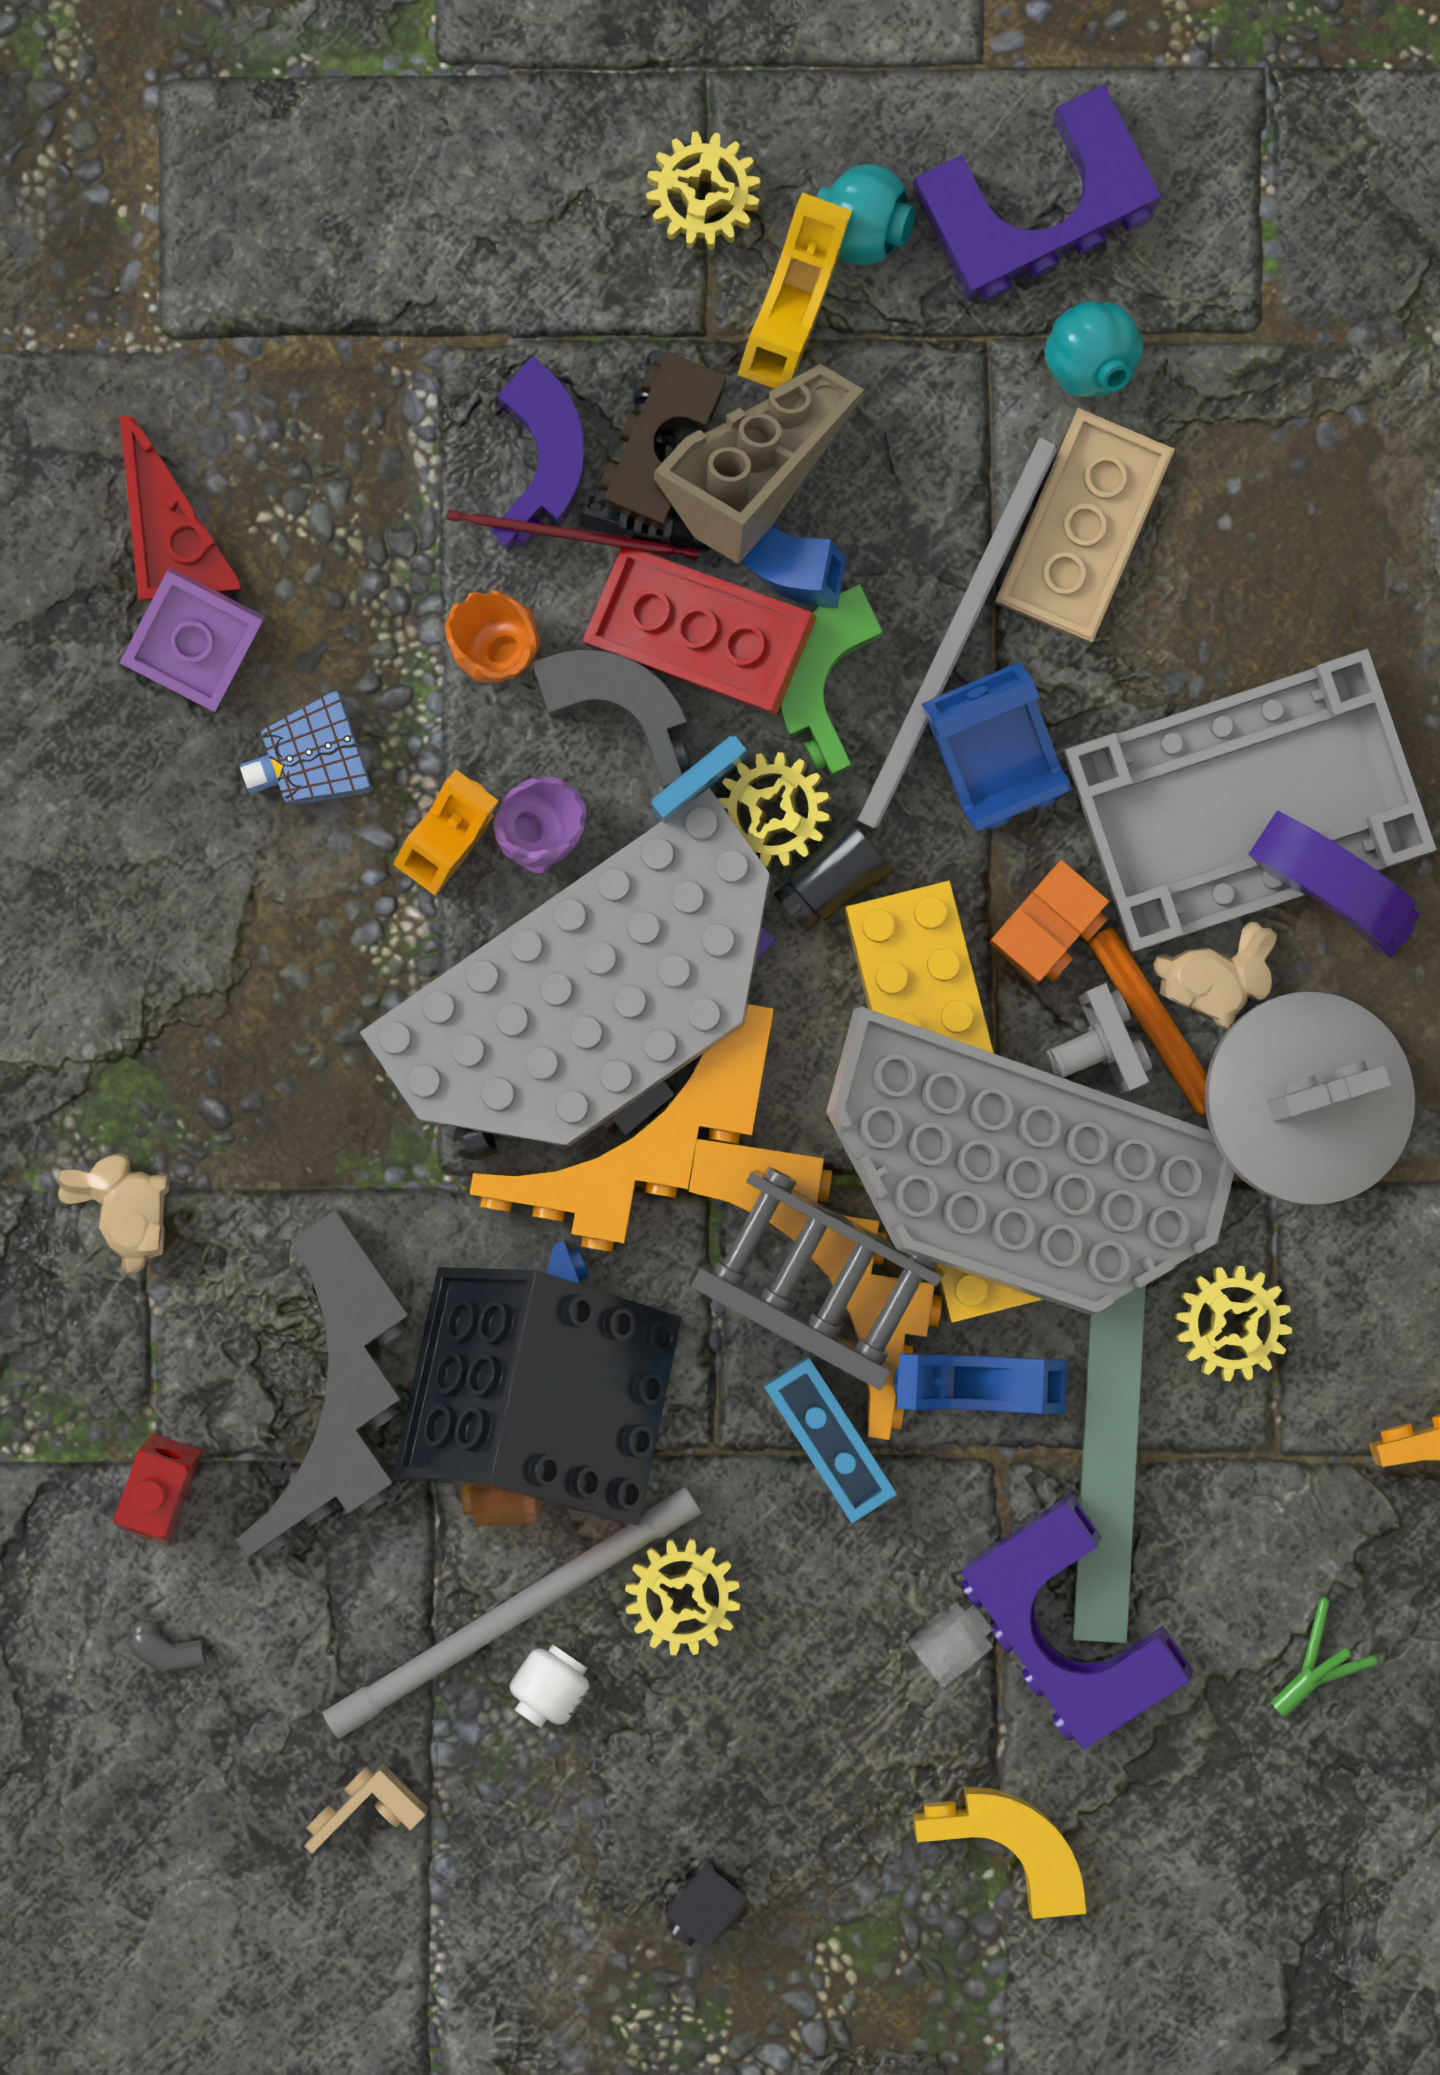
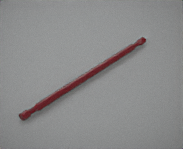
M449 509L447 512V520L451 521L462 520L482 526L666 555L677 554L691 559H698L699 549L678 548L670 544L481 514L469 515Z

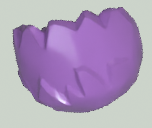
M554 777L528 779L510 790L503 799L501 809L496 813L493 822L496 840L503 854L509 859H513L516 863L533 873L543 874L548 871L550 866L563 861L580 840L585 827L586 806L578 790L569 786L561 779Z

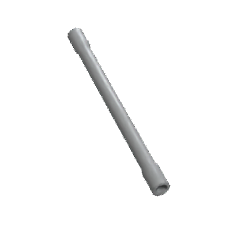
M686 1486L648 1509L640 1518L639 1526L627 1525L372 1685L360 1688L326 1709L322 1713L334 1735L341 1739L378 1716L385 1707L655 1539L667 1536L701 1515L702 1511Z

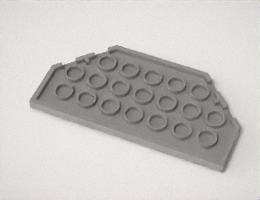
M708 788L664 823L661 821L363 1029L360 1034L417 1118L422 1122L473 1129L474 1131L570 1147L745 1024L752 974L755 970L766 898H768L772 877L711 789Z
M865 1007L853 1010L826 1113L897 1250L1085 1314H1095L1114 1304V1301L1134 1289L1141 1288L1174 1269L1175 1265L1192 1255L1201 1253L1217 1243L1234 1171L1220 1154L1210 1130Z

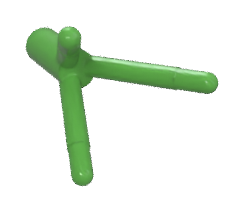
M1326 1597L1319 1600L1302 1671L1271 1701L1274 1708L1284 1717L1295 1709L1318 1685L1373 1667L1378 1663L1377 1657L1369 1656L1340 1665L1351 1656V1651L1343 1648L1314 1669L1330 1604L1329 1599Z

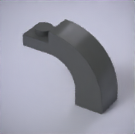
M598 650L566 651L532 662L550 718L587 706H607L617 709L632 718L644 733L663 790L682 776L681 771L690 769L681 739L671 741L668 735L687 728L685 716L670 690L648 669L621 655Z

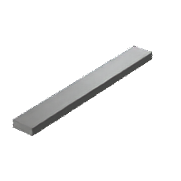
M1039 437L862 809L856 826L871 833L873 831L876 832L928 723L922 703L941 695L1057 451L1055 444Z

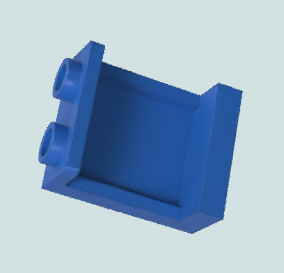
M1020 662L922 703L961 810L974 830L1000 827L1010 821L1013 815L1032 807L1043 808L1055 803L1060 798V795L1072 790L1068 777L1061 769L1036 700L1040 697L1035 683Z

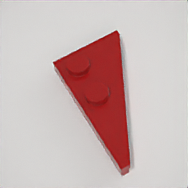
M130 415L120 416L138 600L141 603L151 602L169 567L221 594L242 592V585L135 417L132 418Z

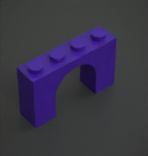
M1104 84L1056 108L1053 122L1077 167L1082 185L1080 204L1066 220L1056 226L1043 230H1024L1011 226L1001 220L988 206L963 155L915 177L912 191L968 301L980 296L983 297L985 302L993 300L1013 288L1010 281L1028 272L1031 278L1044 275L1060 264L1058 257L1074 249L1077 250L1079 255L1088 253L1107 241L1106 233L1122 225L1126 232L1154 218L1152 211L1157 208L1161 195Z
M1071 1493L969 1560L961 1571L965 1578L961 1581V1585L973 1605L977 1608L984 1606L994 1620L995 1624L991 1627L1000 1645L1008 1653L1014 1650L1026 1668L1022 1670V1674L1030 1689L1038 1697L1042 1695L1047 1697L1056 1711L1052 1714V1717L1061 1734L1068 1741L1075 1739L1081 1749L1085 1750L1190 1682L1193 1668L1164 1626H1161L1120 1654L1100 1662H1082L1068 1658L1055 1650L1045 1639L1036 1617V1598L1039 1589L1051 1577L1097 1548L1102 1538Z

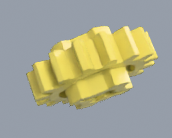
M697 131L692 132L691 145L684 147L677 138L673 139V155L671 157L658 152L656 163L662 171H648L647 182L654 187H658V189L646 193L648 205H660V208L653 214L655 225L666 221L670 223L667 230V238L673 240L680 233L686 234V245L689 249L693 248L697 238H705L708 249L712 250L715 247L716 236L722 234L726 241L732 243L735 241L733 226L738 225L744 229L750 227L751 220L744 211L758 210L759 199L748 193L760 188V177L746 175L754 167V161L752 157L743 158L740 161L737 159L739 143L735 141L724 149L720 147L719 133L713 134L709 144L702 143ZM700 158L698 164L686 171L678 169L684 163ZM721 163L733 173L738 187H735V183L725 181L719 171ZM702 182L711 183V193L706 195L705 200L696 199L695 189H699ZM668 194L672 195V199L682 201L687 210L686 219L680 216L672 207ZM720 211L728 212L722 219L706 223L707 219Z
M778 752L774 764H769L767 758L762 753L756 754V768L752 770L742 762L737 764L736 766L741 778L737 782L725 778L722 783L731 791L729 798H719L718 801L723 808L728 809V815L753 851L761 853L760 861L766 868H770L774 856H779L783 866H792V853L795 851L803 857L809 858L811 852L806 843L810 839L824 842L826 838L817 830L818 824L832 822L831 815L820 811V805L830 801L831 795L826 792L817 793L815 787L823 779L821 775L815 773L805 777L803 774L807 763L801 759L797 760L791 768L787 767V755ZM770 775H782L772 787L758 790L751 786L760 778ZM800 787L807 797L808 818L799 814L796 797L800 792ZM781 796L783 799L780 807L786 811L785 817L782 820L772 818L767 824L765 821L768 818V813L762 809L763 805L767 800L775 803ZM741 802L749 807L752 819L748 833L745 831L740 818ZM791 831L798 835L793 840L782 845H766L772 840L774 834Z
M1235 1266L1232 1278H1227L1222 1267H1216L1213 1270V1282L1209 1283L1202 1276H1197L1194 1280L1200 1291L1196 1295L1183 1292L1180 1296L1190 1306L1188 1312L1175 1313L1174 1319L1185 1322L1187 1330L1177 1334L1176 1339L1180 1342H1191L1193 1347L1185 1355L1188 1361H1193L1200 1357L1205 1359L1202 1364V1373L1209 1375L1215 1370L1216 1366L1221 1367V1377L1224 1381H1231L1234 1369H1239L1243 1378L1250 1380L1253 1379V1365L1257 1364L1266 1371L1272 1368L1271 1362L1267 1357L1270 1352L1284 1355L1286 1349L1277 1342L1279 1335L1292 1334V1328L1280 1324V1316L1286 1315L1291 1309L1288 1305L1275 1304L1274 1299L1282 1291L1279 1286H1273L1266 1290L1262 1288L1265 1274L1262 1272L1255 1273L1249 1281L1245 1279L1244 1266ZM1229 1287H1238L1251 1292L1253 1295L1247 1297L1241 1303L1231 1302L1221 1290ZM1205 1305L1210 1312L1208 1328L1200 1335L1198 1319L1201 1308ZM1226 1311L1232 1314L1247 1312L1244 1315L1245 1318L1239 1323L1243 1330L1239 1336L1231 1332L1223 1335L1220 1334L1222 1332L1221 1329L1227 1323L1223 1316ZM1266 1313L1268 1328L1262 1342L1257 1336L1258 1319ZM1225 1344L1236 1345L1246 1357L1224 1359L1213 1352L1219 1350Z
M690 1538L688 1540L685 1550H678L674 1540L669 1539L667 1540L666 1554L660 1555L658 1551L651 1547L647 1550L651 1564L646 1567L643 1564L635 1563L632 1567V1570L641 1579L639 1583H626L625 1591L632 1595H637V1601L627 1605L626 1612L627 1614L640 1613L642 1619L635 1625L634 1630L638 1634L650 1629L653 1632L650 1641L652 1648H656L664 1639L670 1642V1655L676 1656L680 1644L688 1643L692 1654L696 1655L699 1652V1640L705 1638L708 1643L715 1647L719 1644L715 1633L716 1628L720 1627L729 1631L733 1628V1623L725 1614L726 1611L740 1610V1602L728 1598L729 1592L735 1591L740 1587L739 1580H725L724 1574L730 1569L731 1563L729 1560H726L716 1565L712 1561L716 1548L712 1545L703 1554L696 1552L695 1539ZM673 1562H692L687 1571L683 1573L669 1575L664 1571H660L662 1567ZM709 1573L713 1576L718 1587V1606L705 1598L703 1583ZM661 1583L669 1588L675 1587L680 1590L686 1583L692 1585V1598L704 1610L695 1605L692 1607L689 1604H684L680 1610L672 1606L674 1596ZM648 1587L658 1594L661 1599L663 1610L657 1620L652 1616L647 1604ZM696 1618L702 1623H706L704 1626L689 1632L673 1631L679 1622Z

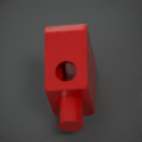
M152 1433L136 1454L113 1523L117 1528L170 1546L203 1450ZM161 1454H165V1455L171 1456V1457H173V1458H169V1457L163 1456V1455H161Z

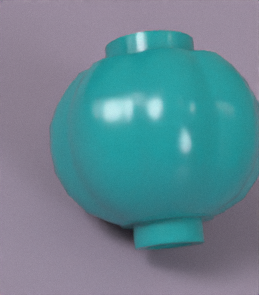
M875 164L857 165L845 171L830 188L824 186L820 188L817 198L852 210L840 248L839 258L841 260L858 266L872 265L886 259L893 252L895 246L903 248L908 242L914 224L915 207L907 204L908 196L903 183L888 168Z
M1087 301L1075 305L1057 318L1052 332L1047 338L1044 354L1046 365L1052 372L1054 380L1067 394L1081 398H1101L1122 389L1131 381L1142 359L1144 342L1133 317L1124 307L1110 302L1097 303L1095 301Z

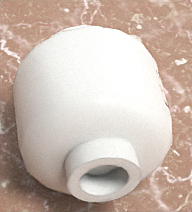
M553 1644L548 1651L542 1648L534 1649L510 1683L511 1693L520 1700L515 1711L540 1728L546 1720L557 1725L565 1724L589 1691V1682L583 1676L588 1668Z

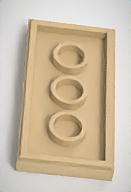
M1077 408L994 603L1088 644H1092L1175 449Z

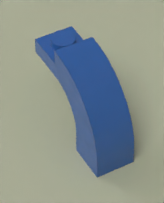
M776 519L766 534L743 558V563L768 588L782 597L804 605L838 607L847 557L830 539L795 537L781 532Z
M899 1354V1366L896 1368L893 1377V1387L897 1395V1409H961L1034 1414L1065 1413L1067 1360L966 1354Z

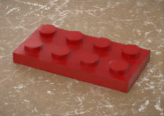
M621 547L582 641L594 649L621 655L648 669L776 716L817 617L810 611L647 552Z

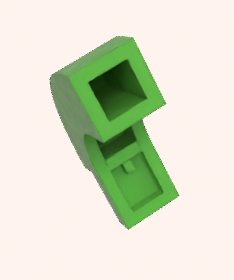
M860 584L840 593L837 608L818 607L813 612L817 619L780 705V714L788 739L790 740L805 732H809L811 739L805 741L804 746L816 771L826 768L830 779L850 770L851 763L825 708L823 697L825 681L830 671L841 659L856 650L880 640L883 633Z

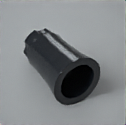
M846 816L829 838L799 868L787 877L790 882H787L778 889L774 896L795 921L808 932L818 924L821 918L827 921L849 901L895 871Z

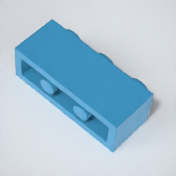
M808 1356L763 1385L851 1523H854L897 1495Z

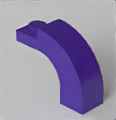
M532 356L497 395L499 405L528 430L535 440L539 451L538 467L532 483L502 518L542 524L538 519L544 514L560 527L575 505L582 486L585 471L584 437L579 415L568 392L559 380ZM495 527L490 530L492 539L508 553L516 544L524 548L537 535Z
M1278 810L1248 854L1270 876L1300 891L1349 924L1375 950L1390 958L1393 957L1398 947L1405 943L1413 932L1414 923L1420 913L1414 908L1416 902L1408 894L1345 848Z

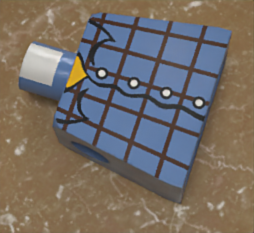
M337 691L327 694L261 731L268 755L240 764L242 776L249 794L279 785L284 801L289 806L374 792L344 703Z

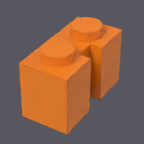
M1060 860L991 938L988 944L1035 985L1044 976L1053 982L1073 959L1066 952L1079 936L1088 942L1107 921L1108 918L1101 911L1110 901L1063 860Z

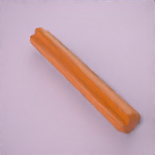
M1112 927L1104 929L1090 939V947L1195 1112L1199 1115L1206 1114L1205 1084L1207 1074L1116 930Z

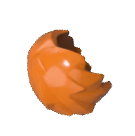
M492 590L490 593H469L464 603H455L452 606L449 617L445 622L446 639L454 661L470 678L481 683H500L520 676L532 663L540 647V638L536 630L534 615L530 608L523 606L514 598L496 590Z

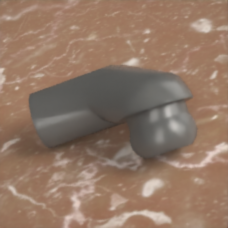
M141 1620L132 1626V1638L129 1640V1646L133 1655L155 1670L170 1672L206 1666V1653L202 1639L171 1644L160 1636V1630L154 1621Z

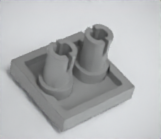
M1105 983L1078 996L1077 998L1090 1026L1087 1027V1033L1046 1051V1056L1054 1074L1063 1078L1101 1062L1104 1066L1107 1065L1119 1094L1149 1083L1145 1072L1152 1069V1064L1141 1040L1132 1042L1124 1022L1131 1020V1017L1119 990L1110 993Z

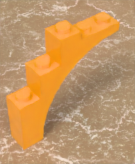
M748 1004L745 1024L703 1053L691 1078L667 1109L632 1139L596 1159L556 1172L523 1176L473 1173L470 1195L481 1196L479 1207L511 1212L513 1202L533 1205L532 1216L556 1221H564L565 1211L575 1213L571 1234L582 1236L581 1247L612 1252L614 1242L625 1243L636 1181L646 1182L644 1193L676 1198L677 1188L688 1190L699 1127L709 1129L708 1139L739 1144L741 1134L752 1136L774 1009Z
M697 1139L689 1192L729 1202L751 1212L761 1190L746 1183L751 1172L759 1170L765 1173L768 1167H772L797 1181L793 1188L794 1190L816 1202H828L832 1171L822 1169L824 1158ZM780 1201L769 1223L796 1242L809 1216ZM844 1216L887 1240V1233L878 1232L879 1221ZM827 1227L811 1259L834 1285L856 1242ZM877 1253L874 1254L846 1306L858 1340L860 1338L866 1340L898 1278L871 1274L873 1264L883 1265L884 1257ZM920 1283L885 1348V1351L888 1353L885 1361L895 1366L886 1384L881 1390L867 1384L866 1435L868 1437L889 1440L891 1429L901 1430L904 1409H897L893 1377L896 1368L899 1366V1354L913 1353V1345L904 1344L905 1334L927 1337L928 1326L938 1328L943 1296L933 1295L935 1285L932 1283Z

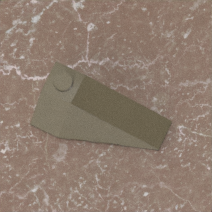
M819 364L771 390L768 399L746 411L738 408L727 414L726 421L706 433L698 430L687 436L654 471V480L694 538L739 564L773 525L863 397L864 389Z

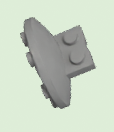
M1298 992L1282 995L1259 1004L1242 1015L1225 1033L1215 1049L1208 1068L1205 1084V1109L1209 1129L1220 1154L1229 1167L1243 1181L1262 1194L1276 1200L1297 1205H1322L1346 1200L1362 1193L1377 1183L1392 1168L1404 1150L1411 1132L1415 1112V1091L1411 1069L1399 1042L1374 1014L1359 1004L1340 996L1322 992Z

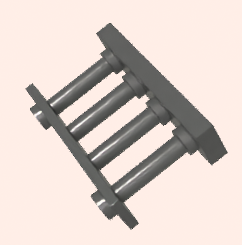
M768 1167L765 1173L759 1170L751 1172L746 1183L761 1190L759 1197L724 1262L718 1261L715 1267L707 1263L700 1267L690 1287L881 1390L895 1367L885 1361L888 1353L885 1351L888 1342L922 1279L937 1286L942 1280L945 1271L936 1267L937 1263L897 1250L892 1242L794 1190L793 1188L797 1181L785 1173L772 1167ZM781 1201L809 1217L771 1288L765 1287L761 1293L743 1283L746 1275L742 1272ZM827 1227L855 1241L856 1244L819 1313H812L808 1319L790 1309L793 1304L790 1297ZM877 1253L904 1269L866 1340L860 1338L856 1345L838 1335L841 1327L837 1323L874 1254Z

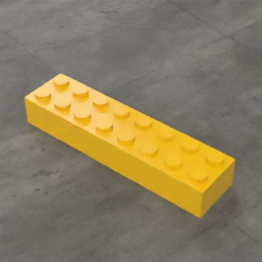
M950 880L845 907L844 914L867 1005L870 1010L994 1053ZM938 1263L936 1267L945 1271L939 1287L943 1296L947 1319L951 1323L1043 1300Z

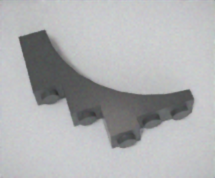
M340 1210L332 1211L291 1240L312 1278L324 1316L328 1350L325 1403L314 1441L294 1480L271 1509L236 1539V1542L247 1558L258 1550L264 1558L268 1557L291 1541L286 1530L302 1519L308 1527H311L333 1512L335 1508L330 1500L334 1497L338 1498L348 1514L357 1507H360L365 1515L392 1497L386 1487L395 1482L396 1479L360 1427L367 1423L371 1430L374 1431L399 1414L393 1404L404 1397L368 1344L375 1340L379 1347L382 1348L407 1330L401 1321L409 1317L411 1313Z

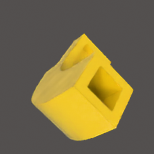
M802 192L773 280L750 333L737 374L738 376L774 389L794 378L837 264L852 210Z
M964 1787L966 1809L956 1810V1802H934L924 1805V1813L913 1814L914 1832L917 1842L980 1837L997 1841L1009 1848L1023 1864L1028 1907L1033 1919L1086 1914L1082 1876L1072 1850L1054 1823L1029 1802L1010 1793L992 1788Z

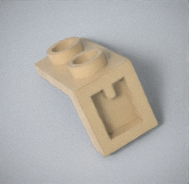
M384 1763L374 1773L366 1766L344 1789L351 1797L337 1811L328 1805L306 1827L312 1836L304 1847L312 1854L371 1793L379 1799L374 1804L375 1808L390 1824L398 1827L403 1823L410 1831L426 1815L429 1808Z

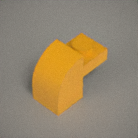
M455 769L444 782L430 811L406 838L393 865L436 896L460 867L495 816L492 813L499 800L489 794L481 784L470 780Z

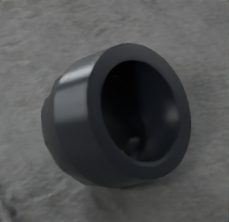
M457 1127L454 1131L453 1142L463 1139L466 1146L457 1152L463 1158L476 1161L497 1153L494 1134Z

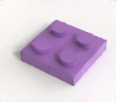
M169 567L123 654L120 664L215 712L262 624L264 616Z

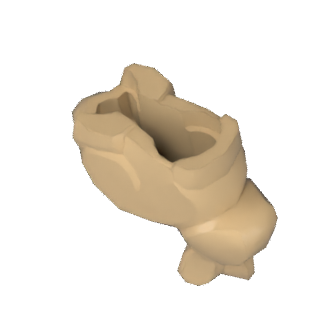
M1250 922L1242 929L1239 951L1232 958L1210 948L1189 949L1173 957L1167 954L1157 955L1153 965L1157 976L1162 979L1160 994L1181 1006L1190 1007L1213 1018L1214 1024L1229 1030L1235 1023L1237 1015L1245 1008L1249 998L1263 1002L1270 997L1273 985L1272 976L1265 959L1275 945L1277 934L1271 928H1262L1259 923Z
M123 1153L106 1156L99 1160L89 1172L81 1170L60 1171L57 1181L60 1185L58 1196L62 1202L75 1204L96 1200L101 1204L99 1229L109 1248L122 1258V1268L125 1273H137L145 1266L147 1259L163 1254L165 1227L163 1225L164 1196L169 1192L170 1186L168 1175L150 1176L142 1171L131 1172L130 1159Z

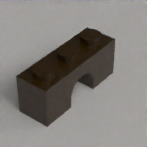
M667 351L662 364L652 362L641 388L642 392L648 394L641 413L631 411L621 433L620 440L626 442L627 446L620 462L613 459L609 461L599 485V489L606 491L604 497L605 507L664 532L674 507L654 480V471L662 464L655 454V443L664 431L677 426L688 427L696 431L701 430L703 433H706L726 388V375Z

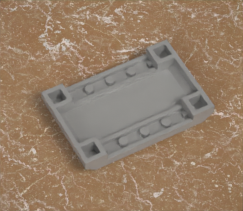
M1368 649L1317 665L1313 669L1118 734L1113 733L1063 751L1131 953L1304 896L1305 894L1270 876L1248 855L1277 810L1329 838L1377 871L1437 850Z

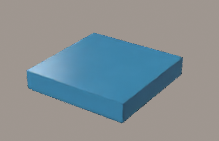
M736 736L728 737L652 799V812L659 822L663 821L664 823L695 797L708 788L713 789L737 769V764L746 762L747 749Z

